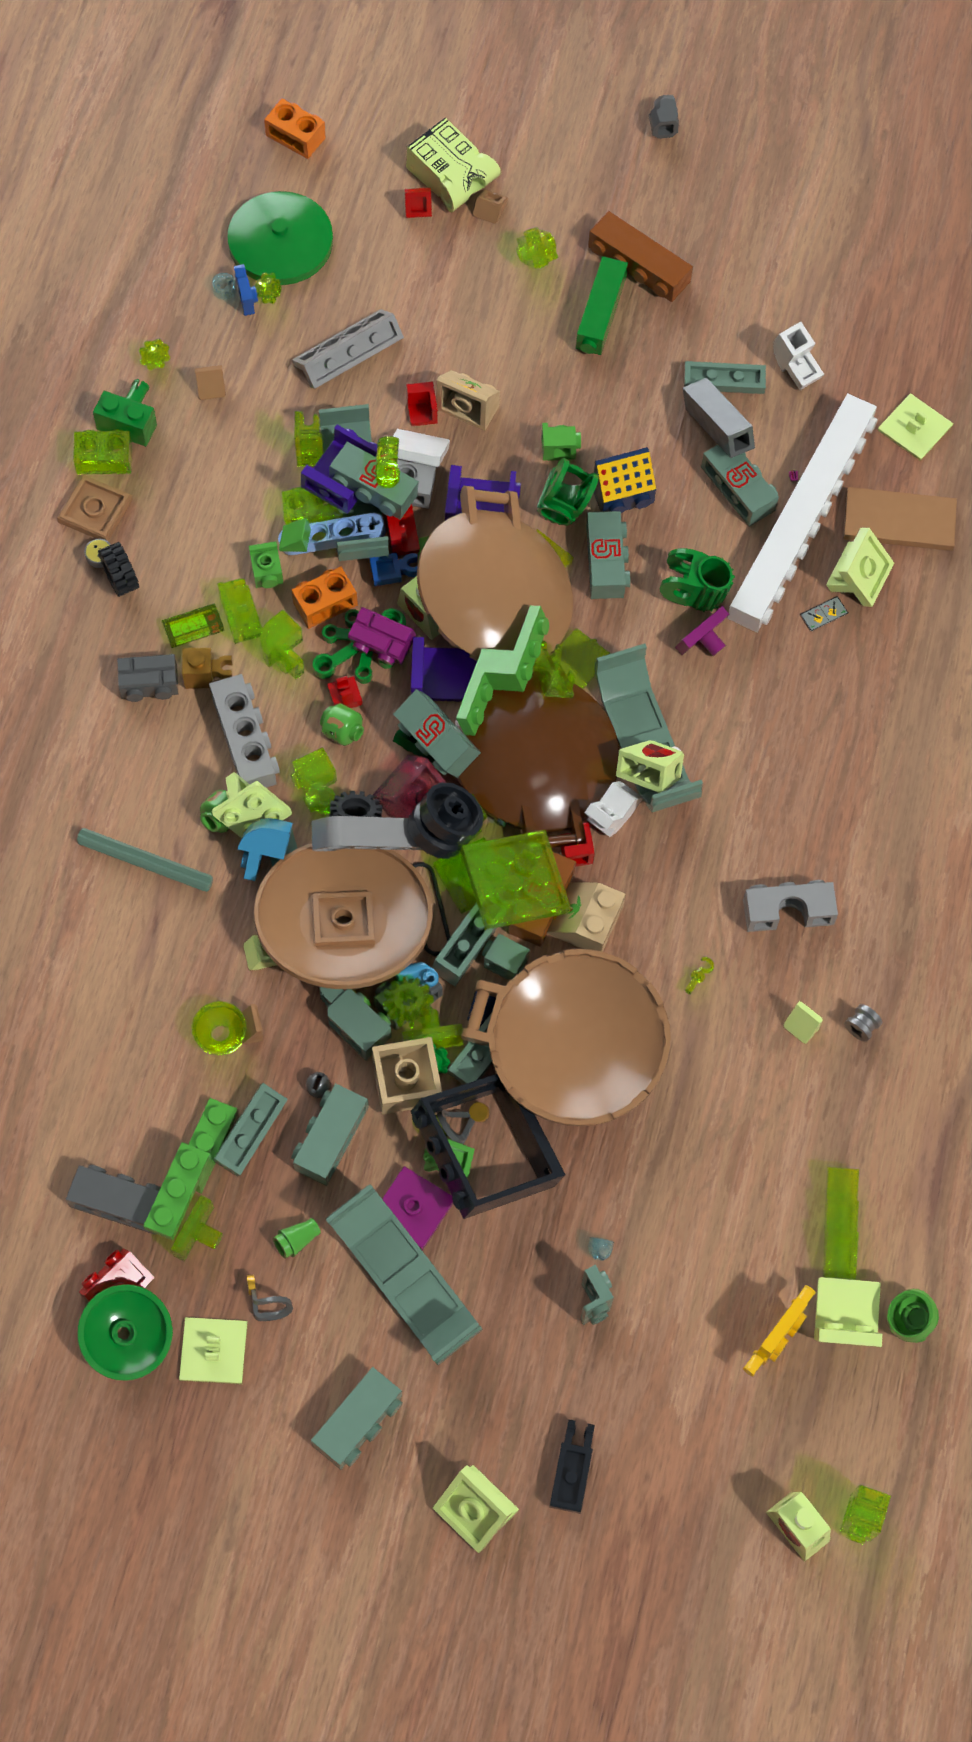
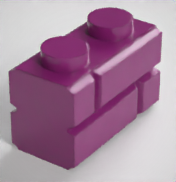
M364 607L360 609L355 623H353L348 634V638L353 643L352 647L355 650L364 654L372 651L378 654L377 659L388 665H393L394 662L403 664L408 650L413 643V637L416 636L413 629Z

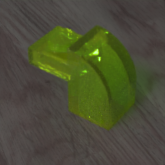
M281 610L262 629L260 636L262 655L268 667L277 663L282 672L285 674L290 673L297 679L304 674L303 660L292 649L303 641L302 628L284 610Z

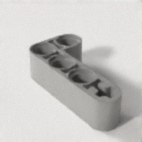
M331 816L312 821L313 851L422 849L417 846L410 836L407 825L408 818Z

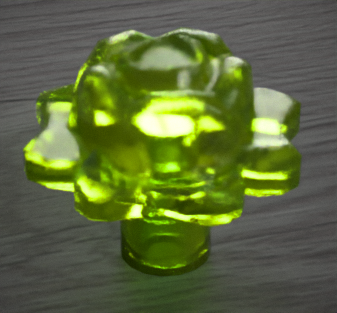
M262 273L261 279H258L255 284L257 296L262 297L263 304L276 303V298L280 297L282 287L280 281L276 279L275 273Z
M161 339L145 341V347L139 349L141 355L140 363L147 365L149 370L164 368L165 362L170 360L168 344H163Z

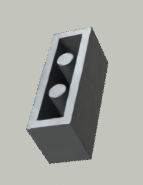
M79 1165L66 1197L70 1208L156 1235V1233L144 1229L143 1226L160 1191V1186L146 1183V1186L134 1183L135 1180L127 1175L118 1174L117 1177L106 1174V1170L101 1167L89 1165L86 1168Z

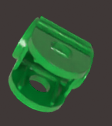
M562 458L549 473L537 504V512L545 520L551 521V523L566 526L572 524L588 505L597 486L599 475L595 473L589 474L580 467L570 464L569 460ZM566 472L575 474L582 480L580 485H568L562 481Z
M688 548L674 549L668 554L667 564L669 569L683 574V578L670 576V578L664 579L660 585V593L671 602L692 606L696 610L703 612L709 610L712 612L714 608H719L733 585L732 581L735 578L732 573L734 569L723 558L708 556L703 552Z

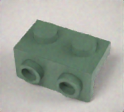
M595 1264L584 1270L581 1284L591 1301L582 1309L580 1320L583 1325L588 1322L595 1325L608 1317L607 1312L610 1311L614 1299L609 1290L612 1288V1283L604 1270L600 1272Z

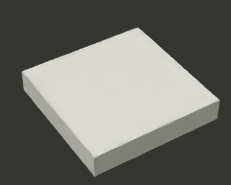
M397 429L386 447L385 455L387 457L439 467L449 449L450 440Z

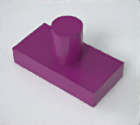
M722 606L683 638L675 648L683 655L700 641L710 654L715 656L726 645L713 629L730 614Z

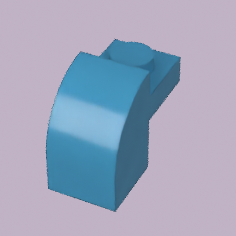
M265 818L257 820L247 827L238 846V850L244 851L241 861V868H245L244 879L256 880L262 855L284 860L293 823Z

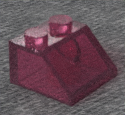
M407 755L374 792L373 796L374 799L380 801L382 809L389 817L409 818L410 813L433 785L446 782L427 758Z

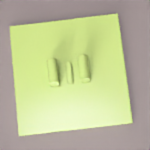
M910 393L878 427V431L921 461L953 426V423Z
M185 1317L179 1380L242 1384L248 1321Z

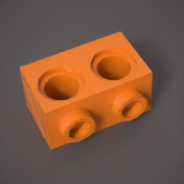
M283 98L264 119L267 137L307 159L310 158L326 138L325 122L319 116L312 115L301 109L297 104L290 103Z
M342 566L326 570L319 577L311 581H303L292 589L293 604L308 629L358 606L357 592ZM335 587L341 588V590L337 592L331 591V589ZM309 599L316 600L315 603H306Z

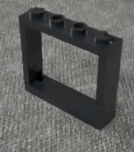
M497 1074L421 1098L410 1111L413 1123L420 1130L425 1140L426 1149L433 1156L438 1166L440 1178L446 1183L452 1195L453 1204L460 1211L463 1219L553 1188L566 1175L536 1116L521 1106L507 1092ZM495 1093L537 1179L477 1200L435 1113Z

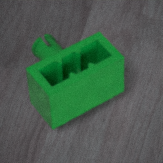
M135 379L126 397L104 390L93 410L96 429L146 447L157 427L154 408L142 404L146 393L149 391V385L141 381V384L138 386L140 380Z

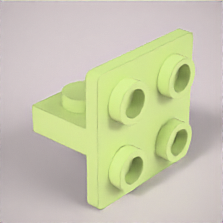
M235 772L225 778L228 799L212 809L213 816L241 838L247 827L257 820L273 818L283 821L292 815L291 808L261 783L255 781L249 784Z

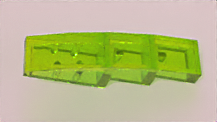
M827 1167L823 1277L856 1280L859 1232H857L859 1169Z

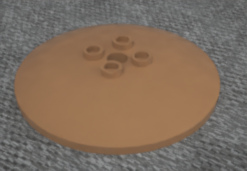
M312 843L290 852L284 857V860L280 859L269 870L259 886L254 904V920L258 938L274 963L291 976L303 982L331 989H355L372 986L390 979L403 971L417 958L424 948L431 931L433 916L431 896L424 879L418 870L400 854L393 850L379 849L313 851ZM346 916L351 921L347 924H340L336 919Z

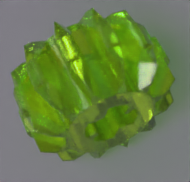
M404 976L402 985L393 980L391 983L393 990H385L384 997L387 1000L383 1002V1009L389 1010L387 1013L389 1020L397 1018V1026L401 1027L405 1021H408V1025L412 1029L414 1027V1020L424 1024L426 1022L425 1015L432 1014L433 1008L430 1004L434 1002V996L428 994L430 987L427 984L420 986V979L418 977L413 980V983H409L408 977ZM407 999H412L413 1004L410 1002V1006H406L403 1004V1000L407 1003Z

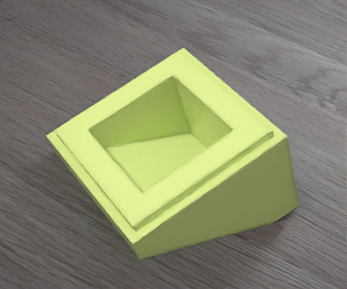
M253 935L244 943L249 970H258L277 965L262 947L258 935Z
M799 1001L785 1021L784 1028L806 1044L819 1030L823 1020L803 1002Z

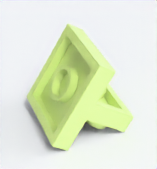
M860 528L854 541L847 543L826 584L831 592L854 593L861 604L866 607L874 605L894 565L893 560L870 528Z
M466 1465L458 1473L433 1507L478 1553L487 1546L494 1535L519 1510L474 1465L471 1467Z

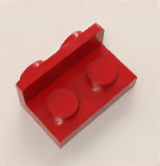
M412 504L401 520L394 516L386 515L392 553H397V556L420 552Z
M126 1249L121 1251L115 1250L104 1261L106 1266L98 1273L93 1272L84 1279L81 1284L83 1288L79 1293L90 1302L98 1293L113 1286L135 1285L145 1288L154 1277L130 1251Z

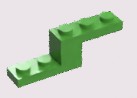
M530 605L513 651L481 650L456 716L465 735H476L479 725L484 720V711L488 701L492 698L493 690L524 692L527 682L532 677L535 660L541 653L544 635H547L549 631V620L545 617L541 606Z
M212 1098L209 1099L189 1145L181 1142L144 1223V1229L174 1240L195 1191L202 1194L216 1163L213 1159L232 1128L238 1114L237 1108Z

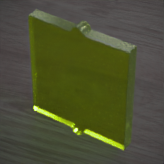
M576 628L549 657L546 665L560 674L561 678L584 689L596 675L594 670L596 659L611 653L600 646L596 639L589 638Z

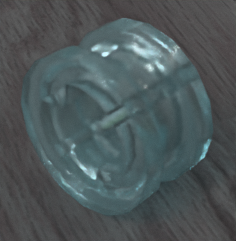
M220 273L214 276L212 280L214 296L221 300L232 298L236 293L235 278L228 273ZM224 283L228 284V286H226L225 289L220 288L223 286Z

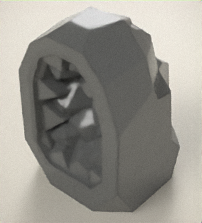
M673 95L659 96L654 101V108L649 114L652 135L659 139L670 138L678 133V111Z

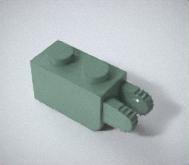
M319 988L321 1000L328 1007L329 1026L363 1059L367 1061L372 1056V1047L384 1045L392 1037L390 1020L382 1012L375 1013L369 1007L371 1005L369 1000L361 992L355 993L351 989H347L344 992L342 989Z

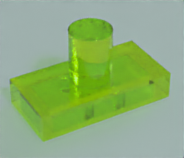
M427 1009L420 1013L422 1029L402 1032L403 1041L432 1037V1042L437 1048L462 1046L464 1044V1039L461 1038L463 1032L462 1024L440 1026L438 1010Z
M200 1195L171 1248L174 1257L185 1262L196 1241L214 1250L217 1248L223 1233L206 1225L214 1209L212 1200Z

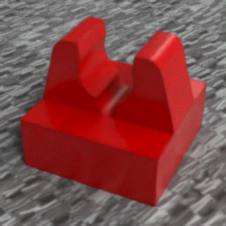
M431 188L405 189L406 218L432 217Z
M343 676L336 678L334 682L327 683V689L333 706L339 703L349 708L363 705L354 676L348 678Z

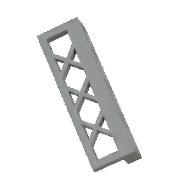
M380 309L297 356L292 361L296 368L303 370L310 387L315 389L403 339L404 336L395 315Z

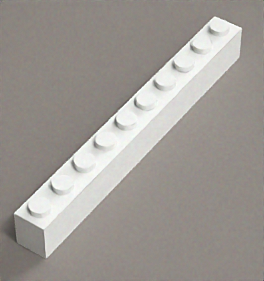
M847 393L732 601L729 609L730 615L727 619L757 633L762 624L767 625L774 612L771 609L773 603L781 601L786 589L783 587L785 581L791 582L797 570V566H795L797 559L803 560L809 548V545L806 543L809 537L815 538L821 523H818L820 517L827 516L832 506L830 501L832 495L838 496L844 483L841 480L843 475H849L854 466L855 460L852 459L855 453L860 454L867 440L864 439L867 432L871 434L878 420L874 417L877 406Z

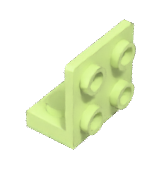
M818 1278L814 1340L818 1342L882 1347L883 1334L878 1333L881 1284L873 1281Z

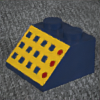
M648 447L595 461L594 473L599 475L594 496L600 512L621 511L622 514L626 510L633 508L642 509L654 503L656 484Z

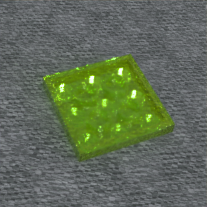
M546 830L462 845L461 855L485 930L568 914L570 912L571 906Z

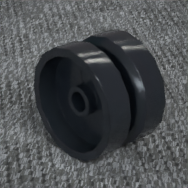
M439 783L431 787L410 813L407 825L410 836L423 851L437 858L450 859L458 856L481 829L484 816L481 806L467 790L453 783Z

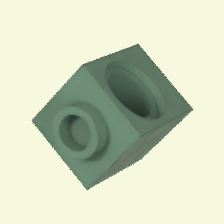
M498 933L494 942L489 940L482 952L484 968L510 981L526 966L529 960L530 949Z

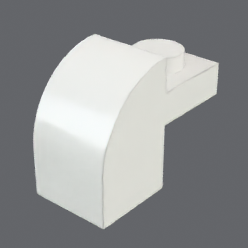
M802 322L780 333L773 345L775 358L782 372L787 370L799 390L814 383L824 375L810 353L815 342Z
M613 782L601 800L591 803L584 813L589 816L587 820L611 837L630 818L643 797L623 782Z

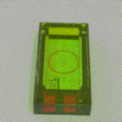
M215 603L162 620V625L171 648L224 631V626Z

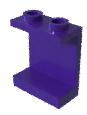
M337 424L334 428V441L313 468L306 465L302 470L301 487L348 514L358 498L354 495V491L329 478V466L346 442L384 461V451L376 443L367 442L360 438L353 430L345 429Z
M451 465L445 521L452 516L462 513L460 494L463 486H472L475 490L499 493L515 491L519 499L521 483L516 482V471H511L510 482L463 478L462 466ZM476 501V508L478 510L504 512V504Z
M413 637L411 694L417 689L428 695L433 701L462 702L477 661L470 658V654L461 648L424 647V637Z

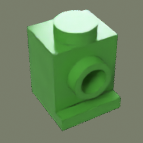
M542 423L543 461L561 460L562 458L567 460L576 459V449H581V432H576L575 426L558 425L548 427V423Z
M277 542L249 546L256 588H273L278 584H283Z

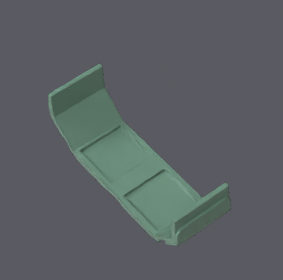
M369 404L319 410L323 454L334 441V428L337 424L345 429L353 430L360 438L367 442H372ZM359 499L348 514L330 504L332 520L368 513H377L382 516V512L378 507L371 503H364ZM376 524L371 525L370 530L375 529ZM361 526L357 527L358 531L362 532L360 528ZM350 527L340 530L339 535L347 536L352 533L353 529ZM388 536L337 542L338 560L347 561L389 556Z
M646 644L596 659L594 666L601 701L615 729L621 749L649 740L669 747L675 746L650 685L645 661ZM682 766L680 780L666 791L658 793L635 784L638 794L643 797L642 801L646 803V806L652 813L702 796V780L691 782L684 766Z
M371 1184L326 1218L328 1224L332 1226L437 1365L441 1364L483 1330Z

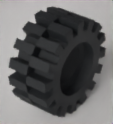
M120 542L98 550L103 569L118 597L140 587L132 564Z
M350 791V795L343 792L341 797L336 795L334 801H331L329 817H382V805H380L378 799L373 800L374 796L371 794L366 797L365 792L360 791L359 795L355 794V791Z

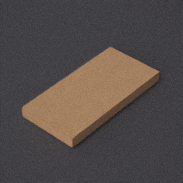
M848 487L846 492L843 539L854 540L860 528H870L879 542L883 544L953 551L955 546L957 498Z

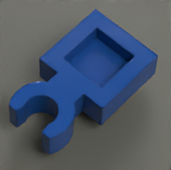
M244 264L234 266L235 279L244 316L255 314L254 303L258 302L255 286L250 287Z
M391 553L389 556L369 558L374 586L402 582L401 575L404 574L408 577L417 576V567L408 566L411 563L417 562V554L415 553L407 554L403 559L399 560L397 553Z

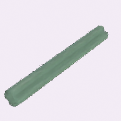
M82 828L77 836V842L82 846L207 892L212 886L213 877L209 874L86 828Z

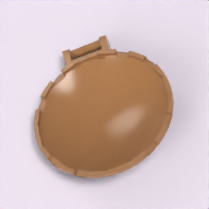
M463 486L460 494L462 513L452 516L441 523L431 533L420 552L417 566V584L423 607L427 615L431 614L439 627L437 631L453 647L457 645L469 653L470 658L478 661L482 649L513 651L530 605L541 606L545 617L549 620V631L547 635H544L541 653L536 658V662L549 655L561 643L570 626L573 614V593L567 571L560 557L546 539L529 525L520 521L517 492L506 491L505 493L475 490L472 486ZM476 501L504 504V512L478 510L476 508Z
M568 949L561 953L550 956L545 955L526 965L506 986L478 980L475 988L477 995L468 1026L463 1029L461 1038L490 1048L491 1059L501 1083L507 1092L525 1109L536 1116L557 1124L592 1126L615 1120L627 1114L650 1095L665 1070L670 1051L671 1034L667 1013L659 993L653 984L649 983L637 971V968L619 957L602 951ZM488 997H496L487 1032L479 1031Z

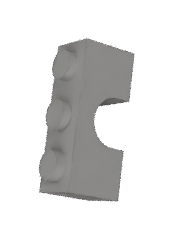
M813 880L801 885H796L794 882H785L776 887H767L766 885L759 884L746 889L743 897L747 932L776 930L780 920L779 910L784 907H793L799 910L804 917L805 927L834 925L838 916L833 882L825 883L823 880Z

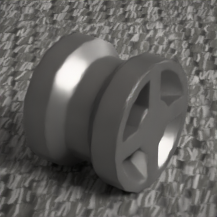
M859 1004L855 1009V1015L848 1017L844 1024L853 1036L867 1042L872 1036V1031L878 1029L883 1022L873 1009L864 1004Z

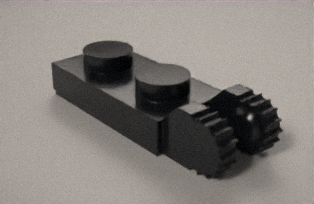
M568 1419L564 1443H561L549 1508L581 1514L593 1451L591 1444L595 1425H587L584 1432V1446H577L571 1444L576 1429L575 1421Z

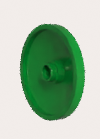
M275 191L250 199L236 211L228 228L229 251L236 266L244 264L247 276L270 285H290L310 278L325 265L333 247L332 225L326 212L312 199L294 192Z

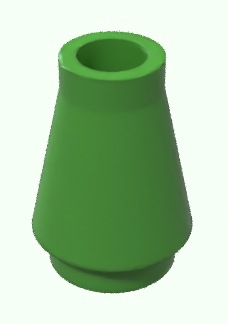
M310 1218L305 1222L278 1230V1235L273 1237V1242L283 1258L295 1257L316 1236L320 1235L321 1231L315 1220Z

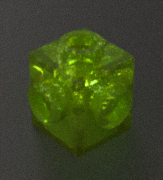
M535 227L524 231V236L516 239L519 246L516 248L517 255L520 261L526 265L538 269L547 266L550 261L558 258L556 242L550 232Z

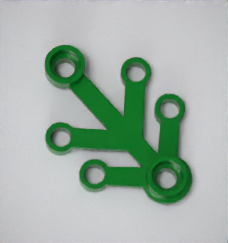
M390 608L381 614L406 626L404 614L397 609ZM351 609L345 613V624L347 627L352 628L355 621L352 622L348 619L351 616L357 617L358 610ZM328 624L322 629V638L329 644L335 643L337 640L350 641L348 634L351 629L337 628L333 624ZM329 631H333L336 633L332 637L326 635V633ZM351 642L332 656L320 654L313 660V672L318 678L328 679L334 675L337 666L359 651L352 647L353 643ZM368 651L367 654L361 653L359 666L355 670L356 680L361 684H367L372 680V651ZM378 659L379 665L384 669H389L393 666ZM323 666L329 668L328 671H320L319 669ZM362 671H366L369 673V675L366 677H361L359 673Z

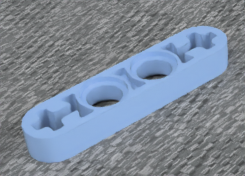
M377 513L310 523L311 532L307 552H283L288 555H297L337 548V542L384 537L386 526L383 517ZM376 524L375 529L370 530L371 525ZM361 526L362 532H359L357 527ZM350 527L353 529L352 533L347 536L339 535L340 530ZM282 531L278 536L279 544L281 541ZM318 532L326 534L322 540H312L313 535Z

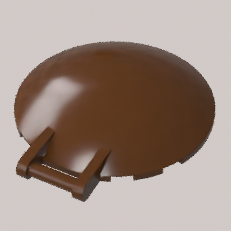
M533 672L524 692L493 690L492 698L488 701L484 711V720L479 725L476 735H465L481 753L458 776V781L462 788L475 797L486 814L496 820L499 818L513 824L514 828L522 829L527 853H535L538 849L585 844L582 821L588 815L584 812L591 803L599 802L610 785L616 782L619 743L611 720L590 694L576 684L555 675ZM456 719L454 724L462 731ZM568 829L571 831V834L536 837V833Z

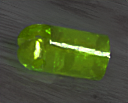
M393 436L381 437L377 441L376 481L383 488H393L400 480V469L397 466L399 438Z

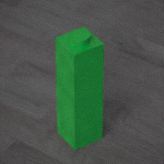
M602 256L577 332L576 349L582 350L587 354H602L626 281L628 262Z

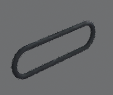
M417 862L413 864L415 868L425 867L431 873L448 942L451 936L435 872L429 864ZM427 943L424 946L425 951L431 955L438 956L441 952L432 951L428 948Z

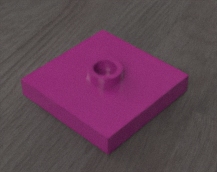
M405 1166L382 1198L422 1251L453 1205L452 1195Z

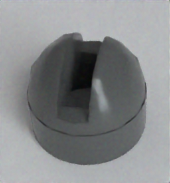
M321 1072L311 1074L306 1081L308 1093L312 1097L322 1098L327 1090L330 1091L328 1076ZM317 1078H322L318 1089H313Z

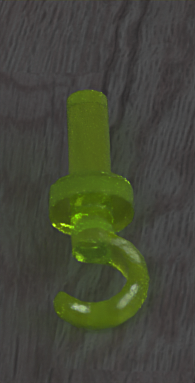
M708 957L701 958V961H706L710 964V968L699 967L698 970L692 971V979L685 989L687 994L692 993L698 982L702 983L705 980L704 974L713 971L714 962Z

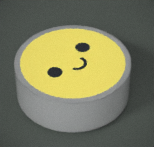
M104 539L90 541L85 547L87 562L93 567L102 568L103 565L101 564L98 550L111 544Z

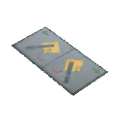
M837 596L800 615L810 631H813L848 614V611Z

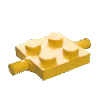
M804 1286L799 1295L791 1301L792 1305L762 1343L759 1350H754L753 1356L745 1367L742 1368L748 1375L753 1377L761 1365L764 1366L769 1359L775 1362L789 1342L785 1338L787 1334L793 1338L807 1318V1315L803 1312L810 1299L816 1293L811 1287Z

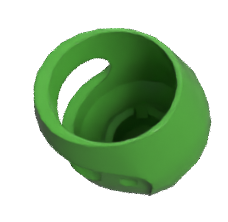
M912 1288L901 1292L891 1301L888 1307V1326L892 1333L903 1341L923 1342L935 1330L938 1324L939 1313L935 1302L926 1292L920 1289Z

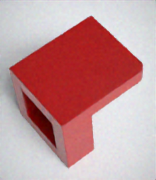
M433 381L406 384L410 425L438 424V410Z
M589 822L583 823L585 844L561 847L562 856L576 861V866L590 865L594 861L595 852Z

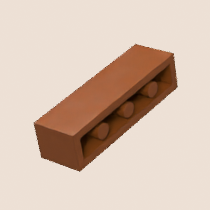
M608 211L590 230L588 247L596 255L628 262L627 273L633 276L638 283L645 284L654 290L659 297L673 302L691 282L692 265L612 212Z

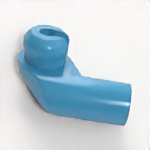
M417 962L410 964L398 973L396 979L398 982L413 979L421 985L431 988L438 983L439 975L425 963Z

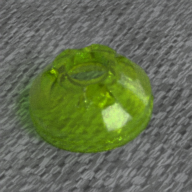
M217 1001L206 1004L193 1018L192 1035L194 1041L206 1053L217 1056L232 1053L238 1049L245 1039L247 1030L246 1020L240 1009L231 1003ZM218 1026H224L230 1033L227 1039L217 1041L213 1039L212 1031Z

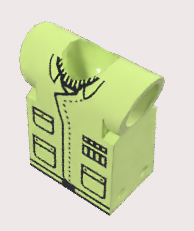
M447 118L442 119L407 146L406 168L428 188H431V191L438 197L440 196L450 212H454L468 201L471 194L487 186L501 173L496 161L484 153H479L477 147Z

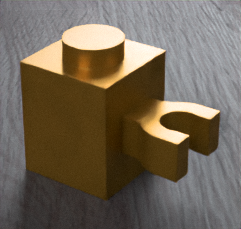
M182 648V676L185 689L210 688L209 683L214 682L215 676L221 679L232 677V670L222 669L225 665H233L232 655L213 659L211 648Z

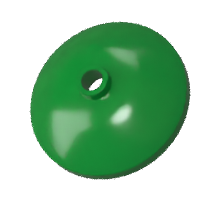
M117 1285L98 1293L84 1308L77 1330L80 1351L90 1367L107 1378L121 1381L138 1379L155 1370L165 1359L173 1336L171 1317L164 1303L151 1291L135 1285ZM120 1328L128 1330L129 1336L127 1339L122 1340L118 1337L117 1333Z

